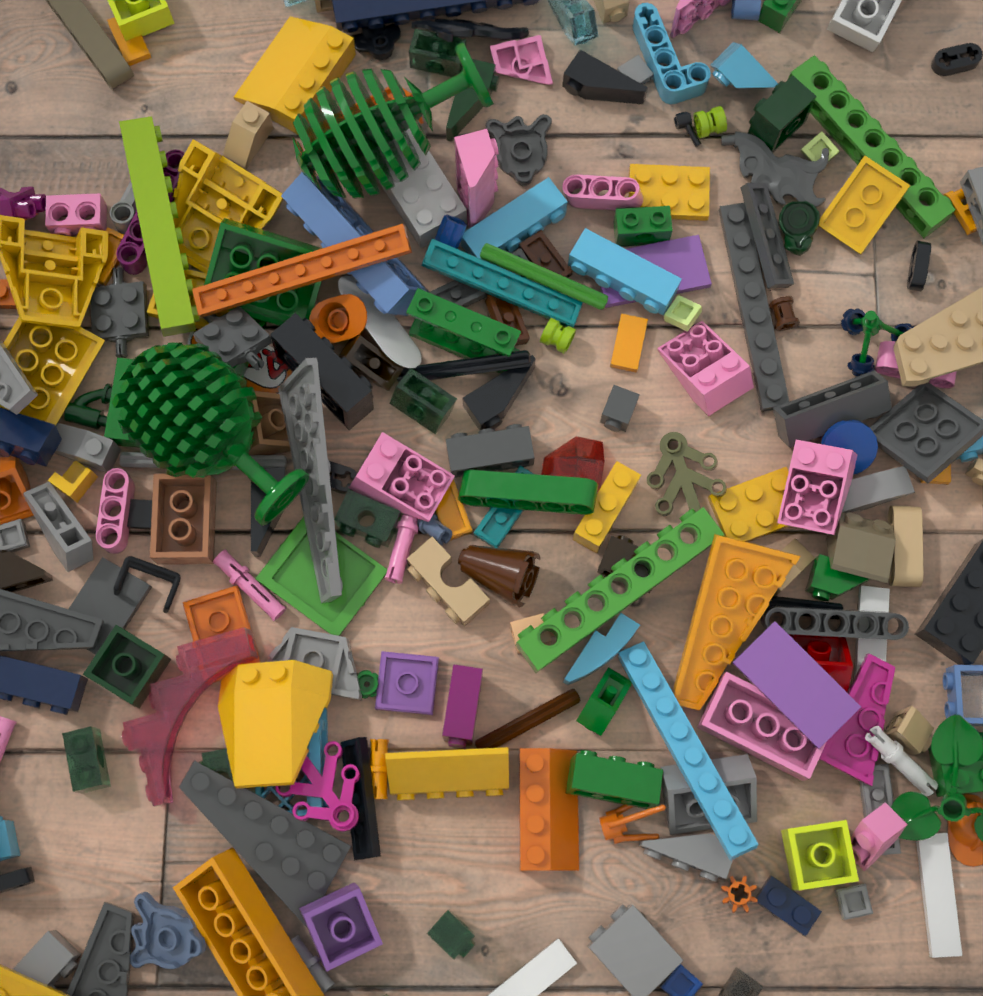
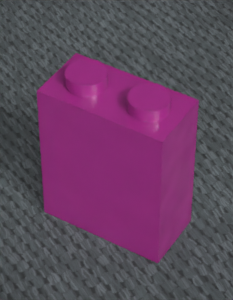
M453 664L442 733L443 740L448 741L449 747L466 749V744L473 745L483 679V669Z

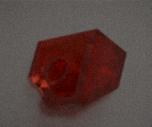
M577 436L544 457L541 475L588 478L598 483V492L601 488L605 463L603 442Z

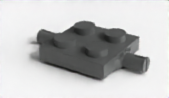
M114 267L112 268L113 283L107 286L95 287L90 300L92 333L104 339L105 342L111 341L116 343L117 358L128 357L127 341L149 336L147 285L143 281L125 283L124 269L121 267L116 269Z
M240 306L221 317H218L216 314L203 317L209 324L193 333L198 344L209 346V351L216 352L222 357V361L229 363L232 367L248 362L255 370H260L259 367L263 368L264 361L257 354L272 343L271 337Z

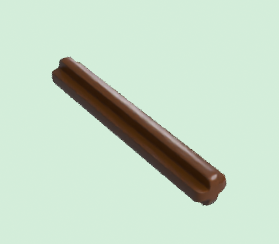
M572 688L477 739L475 746L477 749L497 748L575 706L581 701L580 696Z

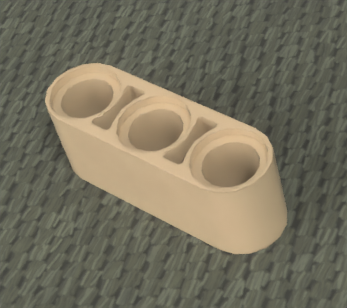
M890 506L887 523L893 526L896 541L888 579L890 586L921 587L923 582V520L921 507Z

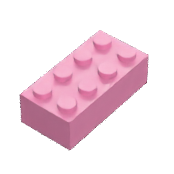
M725 672L720 677L697 726L698 729L801 781L811 778L826 745L825 743L820 749H817L756 686L728 672Z

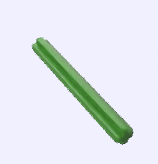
M488 243L483 245L480 257L486 261L597 309L603 310L607 304L608 296Z

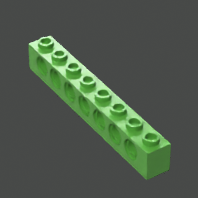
M814 55L790 72L789 78L792 76L796 77L817 96L810 113L857 165L864 156H867L911 185L896 208L924 239L950 219L956 210L951 200L939 192L932 179L925 176L918 169L916 162L899 148V144L894 138L887 135L879 121L872 118L864 109L863 104L847 91L845 84L834 77L826 63L820 61ZM815 86H820V87H822L823 89H822V90H821V89H818V88H816ZM832 105H838L840 109L835 108ZM850 123L855 124L858 128L852 127ZM867 142L874 144L875 147L869 146ZM884 162L891 163L893 167L887 166ZM919 200L925 201L928 206L921 204Z
M702 507L696 512L692 508L679 518L682 523L675 528L668 525L657 534L659 539L650 545L646 541L634 550L635 557L629 561L623 558L611 567L613 572L606 578L601 574L588 584L590 587L588 591L582 595L577 591L564 601L567 606L557 611L554 608L541 618L543 623L534 629L530 625L517 635L520 640L516 642L515 646L534 672L538 673L711 547L714 534L724 536L725 534L706 509ZM684 531L692 534L694 542L692 544L684 543L680 533ZM659 548L669 550L671 560H662L658 556L657 550ZM638 564L644 565L648 569V576L639 577L634 571V566ZM613 581L622 582L625 585V593L616 594L613 592L611 583ZM598 598L602 602V610H591L588 606V599ZM569 614L575 615L579 619V626L577 628H569L564 622V617ZM545 631L552 632L556 637V643L550 646L545 645L541 641V633Z

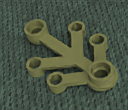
M670 432L662 437L660 450L663 455L655 471L647 476V484L655 490L662 488L665 483L664 475L672 461L676 473L663 498L658 499L655 504L659 514L666 516L673 511V503L681 487L689 510L692 508L696 512L700 510L701 507L693 483L709 490L715 497L725 495L727 486L723 480H713L687 468L684 457L700 463L704 470L712 471L718 465V460L714 454H704L689 447L686 438L678 432ZM672 441L678 442V447L675 450L669 449V443ZM711 457L714 459L713 465L705 466L704 460ZM654 476H659L661 479L657 485L651 484V479ZM717 483L723 485V490L719 493L713 491V486ZM668 502L669 509L667 511H661V503Z

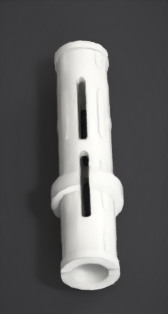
M874 726L870 729L875 736L872 737L867 733L865 740L881 753V758L885 762L894 765L926 797L934 793L928 787L929 785L937 790L938 783L903 751V746L899 742L893 741L879 726Z

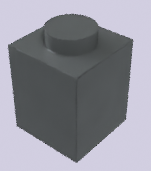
M613 385L600 423H603L611 431L620 432L621 430L626 432L640 394Z

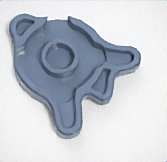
M142 892L136 896L134 904L143 918V923L139 922L131 928V933L136 943V947L130 955V964L133 967L140 968L145 964L152 963L162 968L176 969L188 963L193 957H198L205 952V939L199 933L188 913L175 906L159 904L148 892Z

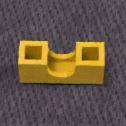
M616 461L596 495L594 513L584 515L574 532L572 540L597 554L620 511L636 488L641 474Z

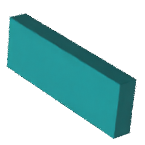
M521 465L515 472L533 474ZM491 507L473 535L489 546L499 548L524 510Z

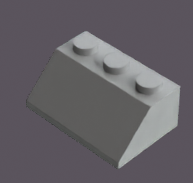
M748 754L711 759L746 823L757 822V777ZM677 764L661 767L663 769L662 793L670 835L712 829Z

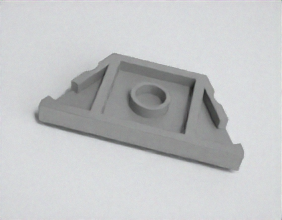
M291 627L283 637L282 643L275 647L269 655L270 659L267 662L297 660L330 670L333 673L331 695L362 700L352 650L347 637Z

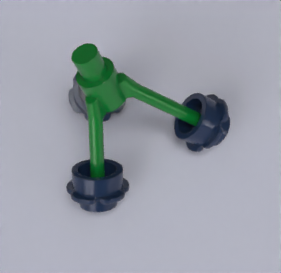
M858 308L846 310L843 314L844 318L841 320L843 330L848 331L850 335H858L861 331L865 334L861 353L852 356L851 362H848L847 365L848 369L852 370V374L857 377L874 371V359L867 355L871 336H875L879 330L883 329L891 333V340L896 342L901 334L913 328L912 325L905 323L893 328L882 322L874 311H868L865 314Z

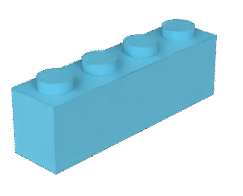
M548 177L465 231L461 239V247L466 253L482 259L480 252L485 243L511 253L519 248L521 242L538 231H543L544 227L550 223L556 224L561 221L566 215L568 201Z
M586 228L569 254L568 266L575 273L582 276L587 275L595 279V282L601 287H610L616 290L624 299L628 301L635 300L642 304L647 311L654 314L659 313L664 316L682 281V278Z

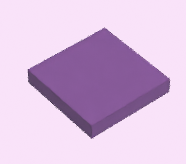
M382 651L375 710L433 716L439 657Z

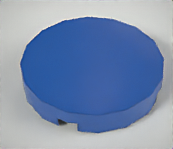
M843 420L835 423L828 428L821 441L823 445L850 449L857 454L853 475L867 469L876 458L878 450L876 435L869 426L859 420Z

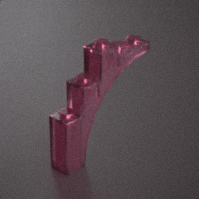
M243 627L177 646L179 654L176 655V663L178 669L181 672L183 671V675L150 684L149 701L151 707L156 710V713L123 722L122 740L125 747H128L129 751H141L139 764L142 772L146 773L148 782L145 786V792L153 806H164L173 803L170 780L172 755L177 735L190 709L200 695L218 678L234 669L238 664H244L258 658L252 630Z

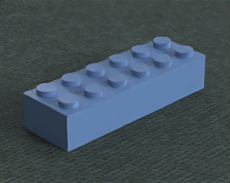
M301 172L281 195L288 203L286 208L305 222L303 226L313 236L317 235L322 241V248L374 232L344 198L332 195L318 176L316 177L322 190ZM398 257L347 273L355 277L357 287L365 294H370L375 300V307L384 314L409 316L406 314V311L417 288L429 292Z

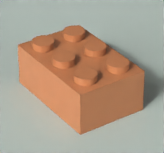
M154 474L150 558L157 565L214 564L217 482L212 475L204 478H192L187 474L179 477L167 474Z

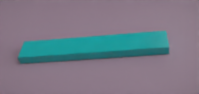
M431 239L421 266L539 316L549 320L554 318L566 327L575 326L583 304L579 300L435 239Z

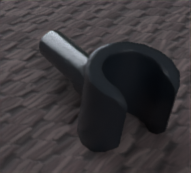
M689 112L677 113L676 117H674L676 129L686 128V132L695 147L701 145L692 127L691 114Z

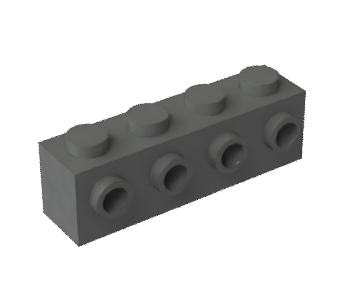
M875 370L773 408L778 436L789 448L794 447L796 440L810 441L823 437L828 428L839 421L859 420L861 422L869 418H876L882 413L892 410L888 381Z

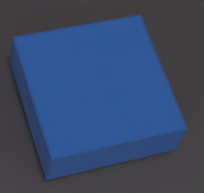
M680 964L668 975L660 987L670 996H694L703 983Z

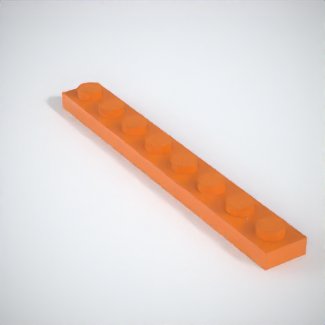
M402 223L192 289L198 315L203 318L412 253L406 228Z

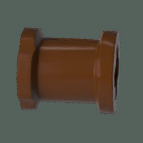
M792 296L780 297L769 303L770 309L774 311L777 322L775 329L777 331L789 330L800 324L799 319L794 314L792 307L794 300Z

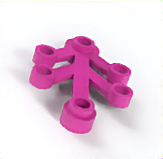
M330 741L324 747L326 757L323 776H321L306 755L301 769L312 784L295 782L294 785H290V789L286 793L280 791L281 786H275V789L282 797H290L293 794L323 798L330 808L310 807L306 802L301 801L293 807L294 817L299 821H306L309 818L328 820L334 829L345 832L354 828L359 819L358 810L352 804L355 783L360 778V771L352 764L343 767L341 776L344 782L339 800L333 792L337 761L341 758L343 749L338 742ZM337 746L338 753L330 756L328 754L329 748ZM350 769L356 771L353 779H347L345 776L346 772ZM299 807H307L306 815L301 817L297 815ZM343 811L349 813V818L345 822L339 821V814Z

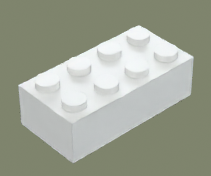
M841 0L827 30L874 52L902 0Z
M409 128L407 133L421 164L414 171L394 139L393 141L409 176L403 182H400L379 148L395 183L394 188L388 191L384 187L383 189L422 249L429 245L431 239H435L444 215L448 214L457 217L467 224V209L431 153L428 151L427 155L422 152Z

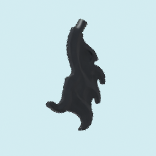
M435 19V22L413 21L411 24L413 29L419 27L434 31L439 38L447 42H452L453 37L469 38L475 36L499 40H516L526 38L529 35V30L526 27L501 28L492 24L477 23L465 19Z

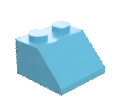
M732 42L710 65L715 70L712 75L719 83L724 84L726 87L731 85L735 88H774L778 84L746 48L739 43Z

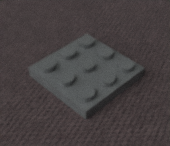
M929 382L918 385L898 402L892 410L888 411L870 426L876 435L878 447L927 484L983 436V420Z

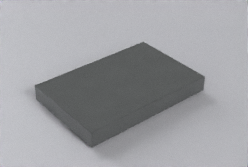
M103 557L69 607V610L104 620L95 649H87L95 655L115 625L124 630L126 629L152 588L151 585L128 572L119 595H114L113 588L121 568Z

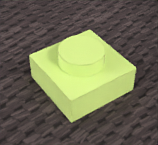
M821 131L801 149V152L809 161H817L821 158L822 150L828 148L829 162L839 153V150Z
M678 295L665 312L664 321L688 332L702 313V306Z

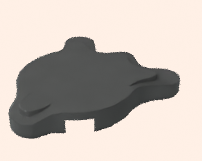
M540 115L529 126L524 124V120L520 116L514 117L507 123H502L496 119H490L486 123L489 135L495 138L499 152V155H496L498 166L504 173L514 178L519 185L525 186L530 184L533 177L542 170L546 163L548 153L545 136L552 124V119L548 115Z

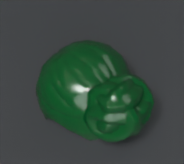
M807 201L790 202L782 208L779 214V225L785 235L784 247L798 256H801L810 249L813 241L812 236L819 226L820 213L813 204Z

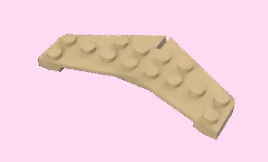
M983 287L898 337L893 349L903 387L928 383L932 378L983 363Z

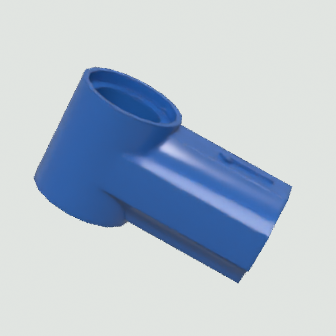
M448 214L444 215L435 240L458 249L467 224L457 217Z

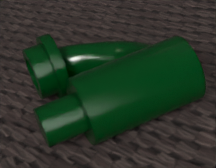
M107 383L103 389L87 392L76 398L73 403L70 402L65 410V421L94 429H99L101 426L106 427L107 416H104V412L87 407V405L100 399L103 404L110 403L112 384Z

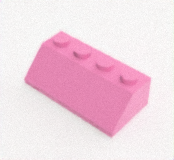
M487 129L454 137L456 187L460 200L467 209L469 229L485 219L494 204V192L498 191L496 182L498 180L496 170L498 168V160L496 155H499L495 138L490 139Z

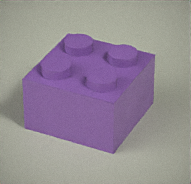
M355 882L299 908L326 971L383 944L362 892Z

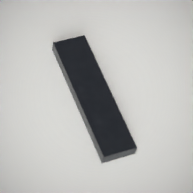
M367 737L342 741L343 767L352 764L360 771V778L355 783L352 804L356 806L359 813L358 822L351 829L354 861L381 857ZM353 769L348 770L345 774L346 778L353 779L356 771Z

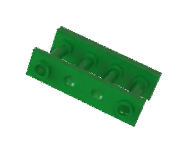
M417 288L406 311L407 315L415 318L409 330V336L464 359L494 354L510 357L512 352L520 351L514 348L520 337V330ZM500 370L495 372L502 374L507 370Z

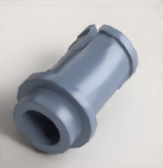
M433 514L429 522L418 519L417 525L421 533L433 536L440 545L450 541L452 531L440 523L435 514Z

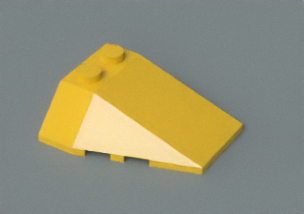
M192 139L179 163L178 172L180 173L177 188H174L173 193L178 212V218L173 219L175 228L181 227L184 244H178L180 254L186 253L188 263L207 274L221 221L226 218L262 229L276 214L284 200L281 197L283 193L228 158Z
M0 215V260L21 322L79 329L108 257V231L81 227L76 237L25 230V219Z
M297 660L238 664L221 680L218 711L236 789L294 785L309 751L307 746L313 733H317L321 714L330 703L333 681L332 671Z

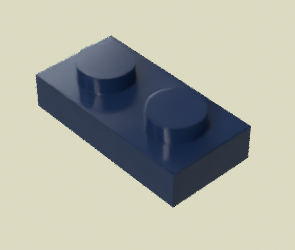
M773 876L768 877L755 897L758 899L757 903L805 937L822 912Z

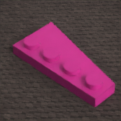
M866 654L848 691V694L861 708L826 742L819 758L820 761L868 786L873 784V772L879 751L865 740V736L867 733L872 737L875 736L870 731L874 726H879L883 731L886 705L889 703L895 666L871 654Z

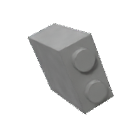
M622 904L611 914L610 917L613 921L605 929L600 925L588 937L591 942L587 946L631 996H648L684 960L633 904H630L627 908Z

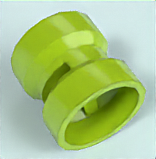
M721 106L713 107L709 112L702 110L693 114L694 127L699 138L708 137L712 132L719 134L727 131V119Z
M550 318L541 335L540 342L545 345H555L557 351L565 354L572 343L576 329L570 326L564 328L558 320Z

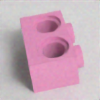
M100 193L46 196L45 226L50 233L65 236H77L81 227L105 231L107 228V204ZM95 214L92 219L85 220L88 215ZM68 215L65 220L58 221L60 217Z

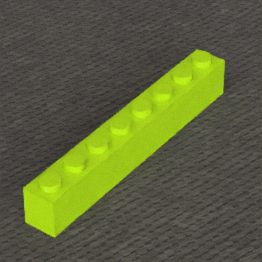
M152 116L119 121L162 335L166 337L196 331L194 322H198L200 319L196 305L191 306L189 296L193 295L192 280L185 279L184 270L189 269L186 253L180 254L178 244H184L181 227L175 228L173 219L178 218L176 203L169 201L168 193H173L170 176L164 177L163 168L168 167L165 151H159L158 143L163 142L160 125L154 126Z

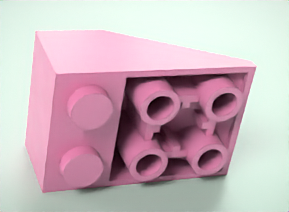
M680 0L674 15L670 34L671 38L673 39L680 33L685 34L692 28L695 22L700 19L705 20L712 14L715 8L720 5L725 6L731 0Z
M703 321L692 326L688 332L684 331L657 348L691 399L708 416L754 388L750 365Z
M382 432L349 488L373 503L429 522L455 475Z
M796 440L777 523L835 535L852 482L857 454L850 449Z

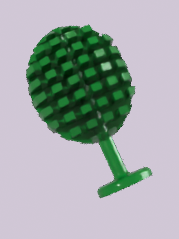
M462 42L455 47V52L463 67L462 72L424 93L405 78L413 97H407L393 72L381 69V72L393 94L394 100H390L372 69H362L367 85L377 103L376 106L354 71L345 75L359 108H357L352 96L339 77L330 81L337 103L333 100L326 87L322 86L316 91L322 111H320L316 102L309 98L304 104V111L308 121L298 113L293 122L305 148V151H303L300 143L296 142L293 137L295 156L302 173L322 190L316 177L318 174L324 186L327 187L332 195L346 198L340 182L354 199L364 198L360 183L370 196L380 194V190L374 174L387 191L395 187L389 168L379 150L380 148L400 182L409 177L407 169L393 141L394 139L415 171L421 162L407 130L410 128L422 152L427 155L431 145L419 119L423 115L433 132L430 108L469 88L476 92L483 107H490L494 104L465 44Z
M171 342L162 346L155 345L135 357L119 381L125 380L120 387L123 393L116 394L112 401L115 408L123 407L119 414L123 420H118L119 426L123 434L128 433L129 441L134 446H140L141 452L146 457L153 458V463L158 468H166L167 475L179 477L187 474L192 478H204L208 475L222 474L236 466L266 494L255 511V520L261 526L270 523L294 501L308 482L310 475L303 469L293 470L278 482L249 455L255 439H252L254 431L251 428L258 426L263 418L259 412L253 413L254 405L251 401L257 400L253 386L246 387L247 380L242 375L236 374L235 369L229 363L222 361L220 355L209 351V346L203 344L183 345L181 342Z

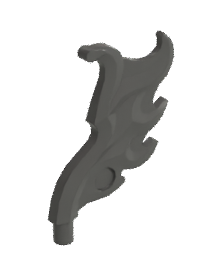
M735 132V134L722 135V146L735 145V148H738L740 152V170L743 177L748 178L749 175H752L751 183H767L769 193L780 205H786L783 199L786 195L792 196L798 202L807 201L815 207H819L826 201L825 198H817L815 196L813 186L818 173L822 172L828 164V148L822 150L819 160L808 161L789 154L777 157L761 139L748 133Z

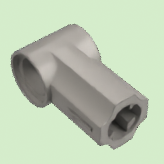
M131 181L120 201L115 203L110 209V217L117 231L123 235L137 211ZM130 216L127 220L120 221L123 217Z

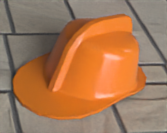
M343 294L317 303L311 311L309 321L316 329L315 333L321 339L325 337L331 343H337L352 339L361 334L367 323V310L359 297L352 294Z
M972 794L963 795L967 801V808H983V799L979 796ZM980 813L971 814L970 816L964 815L961 820L956 822L947 820L950 851L955 859L963 865L972 867L983 865V842L978 838L974 827L975 820Z

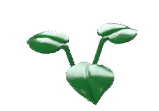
M954 714L946 718L938 726L931 742L932 754L937 762L940 764L953 763L950 792L943 796L940 806L935 805L932 807L929 799L922 793L910 791L899 795L894 800L891 808L907 824L899 836L900 839L925 840L934 836L941 827V820L935 813L937 811L939 815L952 822L961 820L964 815L970 816L971 814L980 813L975 820L974 827L978 838L983 842V808H967L966 798L957 792L959 764L969 766L976 763L983 753V740L979 732L961 715Z

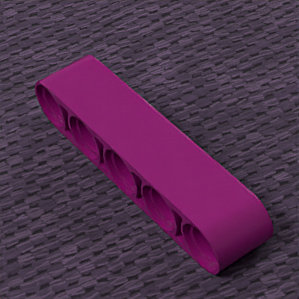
M177 149L166 153L168 167L163 168L164 177L170 176L173 193L174 188H177L180 173L178 169H173V167L180 163L185 154ZM168 193L170 202H174L175 197H173V193ZM137 211L116 252L117 259L123 269L131 275L140 274L148 264L143 238H138L141 234ZM132 255L137 256L133 261H126Z

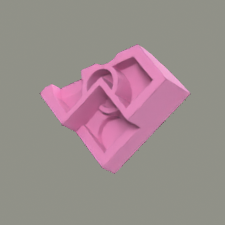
M541 35L490 46L497 74L545 85L553 84Z

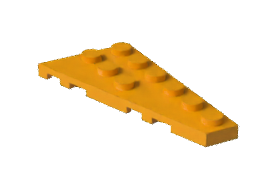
M714 534L672 691L680 706L700 711L719 682L718 679L727 665L731 664L735 658V653L741 644L746 641L769 606V601L777 589L781 588L786 580L785 577L801 556Z

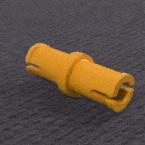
M370 739V768L374 799H388L385 753H388L389 739Z

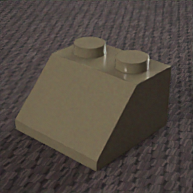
M842 512L835 535L828 534L826 539L831 569L887 583L896 541L893 526L883 520H870L862 518L853 512Z

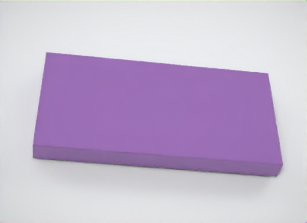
M699 235L626 249L682 278L676 294L710 288L712 285ZM600 286L601 293L608 296L605 308L636 302L635 300L628 301L619 295V292L610 287L603 288Z
M775 621L732 662L817 749H820L861 708Z

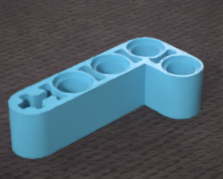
M650 3L638 5L635 9L632 28L645 62L654 73L653 81L661 100L667 104H676L703 95L706 92L711 75L709 67L701 62L681 67L657 8ZM650 41H656L658 44H653ZM659 63H664L668 66H661ZM692 78H699L702 81H695ZM672 85L677 87V89H671L668 86Z

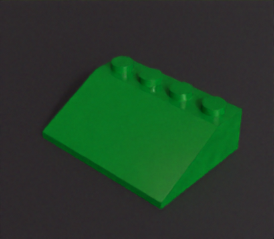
M224 218L219 227L204 285L322 248ZM321 281L240 307L252 318L279 326L295 313L302 320L304 318L309 320Z

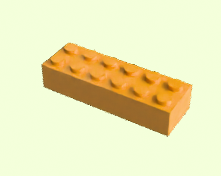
M233 847L213 856L173 887L238 996H325Z

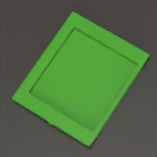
M303 516L255 579L326 632L340 636L383 580L387 569L335 532L339 572L343 583L342 595L332 602L321 603Z

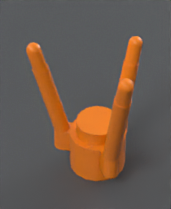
M622 805L614 810L607 811L606 816L599 817L605 840L613 839L614 843L617 844L624 841L659 839V834H623V832L628 831L626 823L664 811L666 806L652 807L625 817L621 813L634 806Z

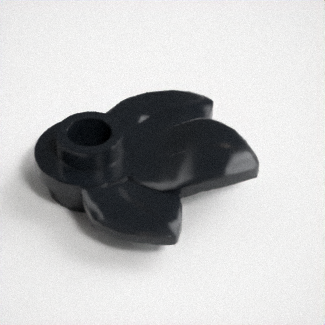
M395 24L384 25L378 29H370L368 26L362 27V33L352 35L351 37L354 38L357 51L370 52L375 59L386 60L391 57L394 43L401 37V30Z

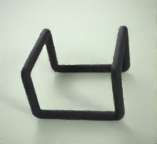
M133 556L126 557L113 588L114 595H119L129 568H133L173 583L163 608V612L168 613L181 580L180 574Z

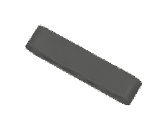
M769 606L761 616V623L767 629L770 626L769 618L771 614L780 612L783 617L780 627L788 634L898 640L905 637L909 630V623L904 616L882 611ZM808 613L811 616V625L806 629H802L799 626V618L801 615ZM833 615H837L840 618V626L836 630H830L828 627V620ZM866 616L869 620V627L866 631L860 632L857 628L858 620ZM895 618L898 622V629L894 633H889L886 627L887 622Z

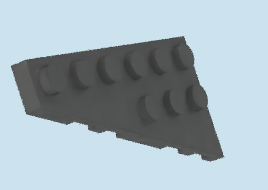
M0 589V652L95 649L104 624L103 619Z
M194 760L179 788L306 926L299 908L324 897L351 846L307 821H299L292 813L246 788L236 789L232 780Z
M104 902L66 994L70 996H128L130 955L133 939L131 928L134 925L135 912L109 902Z

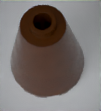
M469 545L467 549L461 551L458 564L461 565V572L512 605L520 608L525 604L520 602L524 596L530 597L540 569V567L535 566V559L540 560V555L534 551Z

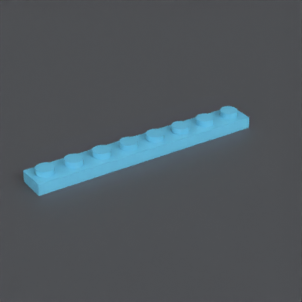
M643 641L618 652V659L729 860L731 861L756 849L758 842L645 642Z

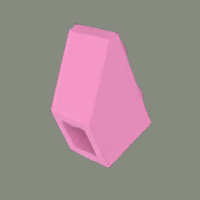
M886 802L862 819L850 837L855 864H858L863 871L867 870L899 838L907 826Z

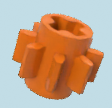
M731 876L730 882L732 885L730 887H721L722 891L728 893V897L724 898L722 903L727 904L730 902L733 905L732 913L737 911V907H743L744 911L748 913L749 907L747 904L749 901L752 903H757L758 899L751 896V892L755 891L757 886L752 885L749 887L746 884L747 876H744L741 882H736L735 878ZM739 887L744 888V894L748 898H742L740 902H736L734 900L735 895L731 891H737Z

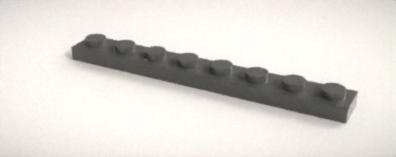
M744 203L720 206L718 211L761 412L771 411L774 407L790 401L755 240Z

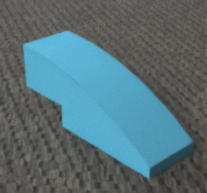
M620 613L606 636L595 630L563 683L570 685L603 667L627 645L640 627V624Z

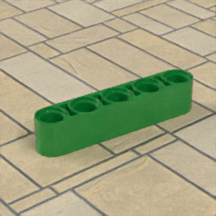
M466 470L463 472L458 500L470 506L589 515L594 513L598 483L588 478Z

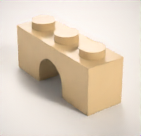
M433 536L407 558V563L410 566L407 569L409 574L417 582L421 579L429 587L426 589L428 595L436 603L440 600L448 608L445 610V613L455 624L460 621L465 627L490 604V599L471 578L459 587L447 586L442 581V572L452 563V558Z

